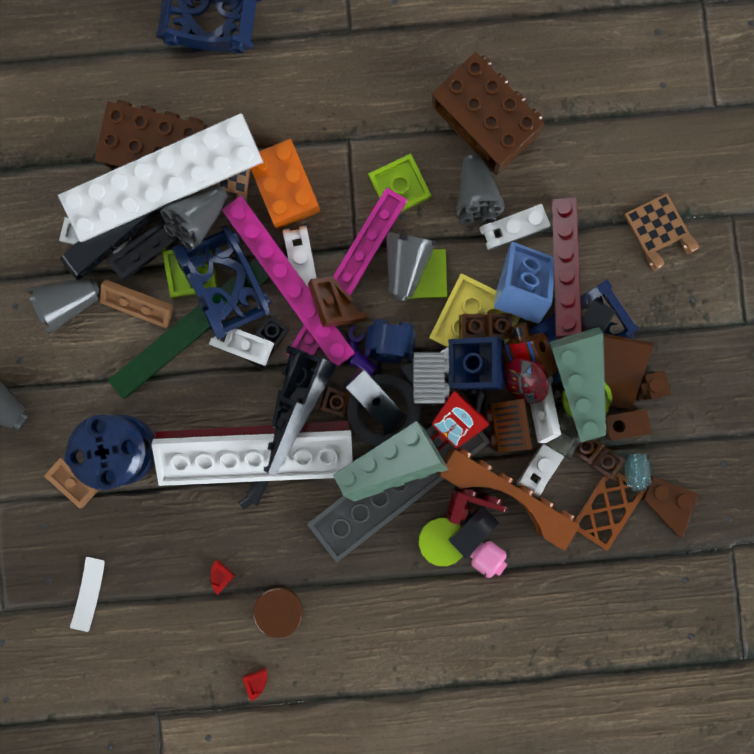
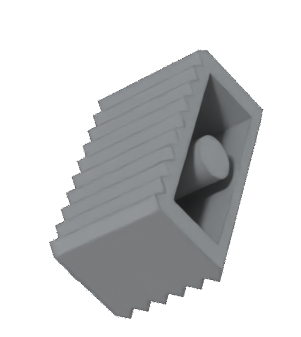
M413 353V404L445 403V398H449V383H444V373H449V358H444V353Z

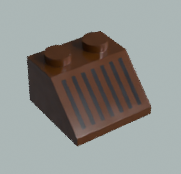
M524 399L488 404V409L485 410V417L492 428V433L489 434L491 448H495V452L498 453L532 449Z

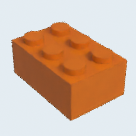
M289 139L259 151L263 163L252 167L251 171L276 230L320 213L318 202L292 140Z

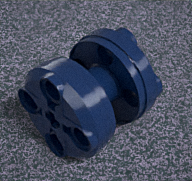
M94 415L81 422L74 429L68 440L64 460L81 483L94 489L109 490L137 482L149 473L155 463L152 441L156 438L149 426L134 416ZM143 439L149 442V448L146 452ZM79 450L83 452L84 461L82 463H79L76 458Z

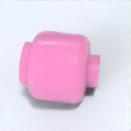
M492 541L482 542L470 556L473 559L471 563L473 568L487 578H491L494 574L500 576L508 565L504 562L507 557L506 552Z

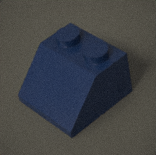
M498 337L449 339V389L505 390L504 340Z

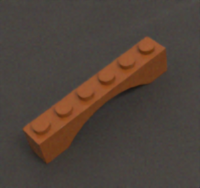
M461 447L457 451L453 448L449 449L443 459L449 470L441 473L436 472L439 476L459 488L488 487L509 494L527 511L538 535L564 551L567 549L580 525L573 522L575 518L573 515L563 509L560 513L552 509L555 504L541 497L540 501L532 497L534 493L532 490L523 485L519 488L512 485V478L500 472L499 476L491 472L493 468L491 465L482 460L476 463L470 459L472 454Z

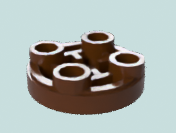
M285 586L274 587L266 590L259 596L254 605L253 617L256 626L263 634L272 638H283L292 634L300 625L303 617V607L299 597Z

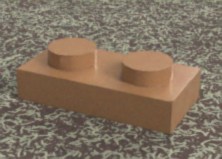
M64 457L60 458L44 475L48 481L79 509L83 508L99 490L81 483L66 464Z

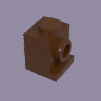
M665 371L643 375L637 392L638 401L655 399L671 394Z

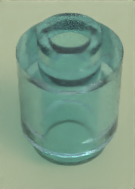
M628 455L625 462L626 486L632 487L633 491L647 490V486L652 485L650 461L647 460V455Z

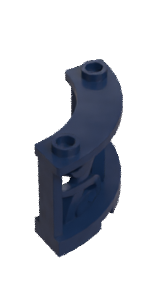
M162 0L156 37L162 39L169 46L182 45L196 49L243 54L245 50L253 49L254 43L251 42L256 2L261 0H177L179 7H171L172 0ZM193 1L201 2V5L195 8ZM211 4H214L219 14L226 21L219 28L207 34L192 16L202 15L209 9ZM225 6H230V7L227 8V9L229 10V12H232V13H228V12L224 11V10H223L224 7H225ZM170 14L182 15L184 17H178L173 20L175 25L182 26L180 31L168 27ZM235 22H240L239 28ZM235 31L238 32V36H237V35H232V34H233Z
M226 225L221 227L222 231L204 238L193 250H188L186 247L183 248L181 244L172 248L178 265L191 289H194L198 298L202 297L198 300L199 305L217 340L227 336V332L263 315L271 314L268 308L271 302L267 293L261 291L239 247L240 241L235 231L230 232ZM226 244L228 249L221 251L219 247ZM216 249L215 255H211L210 251ZM234 254L237 261L230 259V257ZM204 263H208V271H207V273H205V274L199 273V272H198V269H199V268H204V269H205V264H204ZM213 263L226 266L237 272L236 283L231 296L221 288L204 287V284L212 277ZM245 276L250 287H244ZM217 294L222 296L227 301L224 305L222 299L220 303H214L212 300L213 296ZM248 296L253 297L257 307L242 313L236 305L238 301L244 307H249L245 299ZM232 310L236 313L237 317L221 323Z
M608 279L581 295V311L584 308L588 309L594 299L604 303L602 295L609 306L617 311L615 315L625 329L617 334L610 333V327L617 324L610 322L604 334L630 339L635 338L633 333L639 327L633 323L611 290L612 285ZM555 313L531 328L529 333L545 334L549 344L551 341L556 340V333L554 332L556 327ZM559 371L552 375L553 384L561 381Z

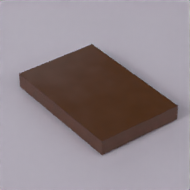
M603 333L604 382L611 389L612 403H610V406L631 410L648 364L653 344L652 342Z

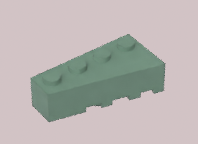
M597 327L551 341L550 345L580 441L585 442L606 436L603 332Z
M416 421L333 474L343 496L355 502L384 492L386 489L405 485L406 482L415 479L420 480L429 477L430 474L441 473L449 469L426 429Z

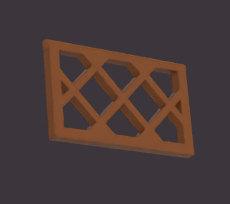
M620 472L616 476L619 486L606 488L605 482L608 478L604 475L602 476L574 520L575 523L579 524L585 515H589L592 528L583 530L579 527L577 532L606 551L609 550L646 492V489ZM633 487L638 490L634 499L627 502L624 488ZM620 490L623 503L610 506L607 492ZM603 493L605 507L592 510L591 504L597 494ZM624 507V515L618 523H614L611 510ZM607 511L609 525L596 527L593 514ZM611 529V535L606 543L600 541L597 531Z

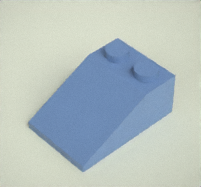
M511 241L497 286L494 308L540 324L552 304L554 257Z

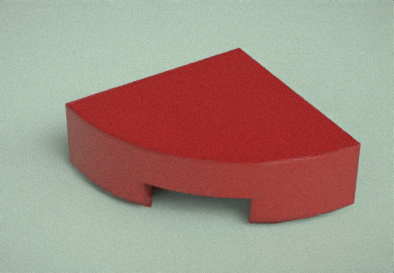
M218 559L212 565L210 574L211 586L217 595L235 576Z
M266 668L242 677L250 702L259 697L266 686L268 678Z

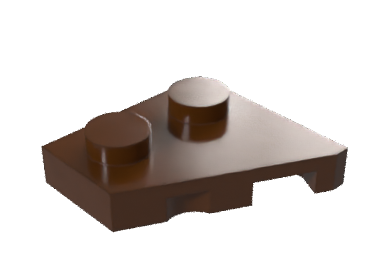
M334 277L314 278L308 282L322 327L364 322L368 318L364 311L360 313L351 303L354 299L341 288V285Z
M650 476L642 499L674 531L673 533L676 536L683 538L699 494Z

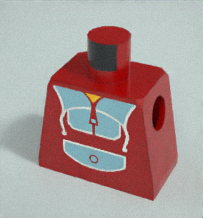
M454 390L431 424L438 431L431 440L438 451L448 442L455 448H459L489 425V421Z

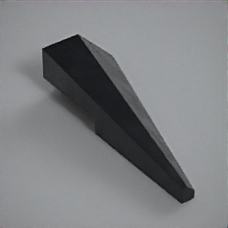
M288 346L286 349L289 359L287 367H283L282 370L285 380L282 390L278 391L272 427L275 429L273 442L268 443L267 448L271 451L268 466L263 469L266 473L275 476L337 364Z

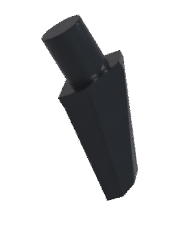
M256 481L246 491L248 495L239 501L240 506L243 509L252 504L258 506L268 481Z

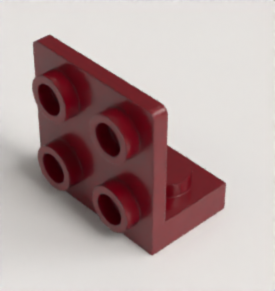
M469 488L453 489L445 517L449 522L459 525L461 519L465 520L469 506L466 505V501L503 512L506 511L507 507L501 504L502 500L498 499V497L485 493L483 497L477 496L475 490Z

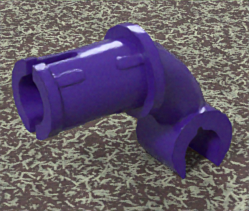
M356 325L351 327L347 333V342L356 353L348 359V365L352 364L357 369L361 367L370 376L377 368V365L362 355L361 350L358 351V343L364 338V332L360 337L354 338L352 332L357 327Z

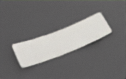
M86 557L82 583L70 625L71 629L88 632L90 629L100 591L105 564L104 560Z

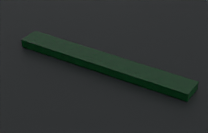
M257 258L248 263L259 287H261L270 279V276ZM237 273L220 287L230 296L236 283ZM245 276L244 287H250ZM218 294L212 298L216 304L220 303L221 299L224 301V305L227 302ZM200 305L195 307L108 380L122 399L130 396L210 329Z

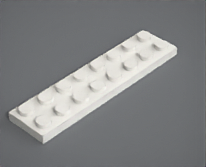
M241 113L61 193L58 197L79 241L84 242L263 163V160L245 118Z
M351 430L299 433L276 476L263 471L264 467H267L271 451L267 448L268 443L273 442L274 434L153 439L152 450L159 486L334 478L333 474L353 462Z

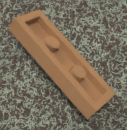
M105 280L101 284V304L164 328H168L171 324L172 304L109 280Z

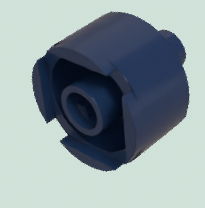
M375 319L374 323L368 326L364 356L369 359V355H373L374 361L401 364V359H407V364L412 363L416 331L413 330V324L400 322L398 325L388 324L387 320Z

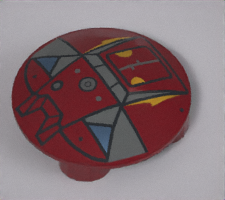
M513 359L504 369L506 388L516 399H524L527 404L541 402L548 395L549 389L544 365L527 359Z

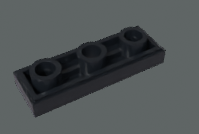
M361 367L343 384L388 432L406 416Z

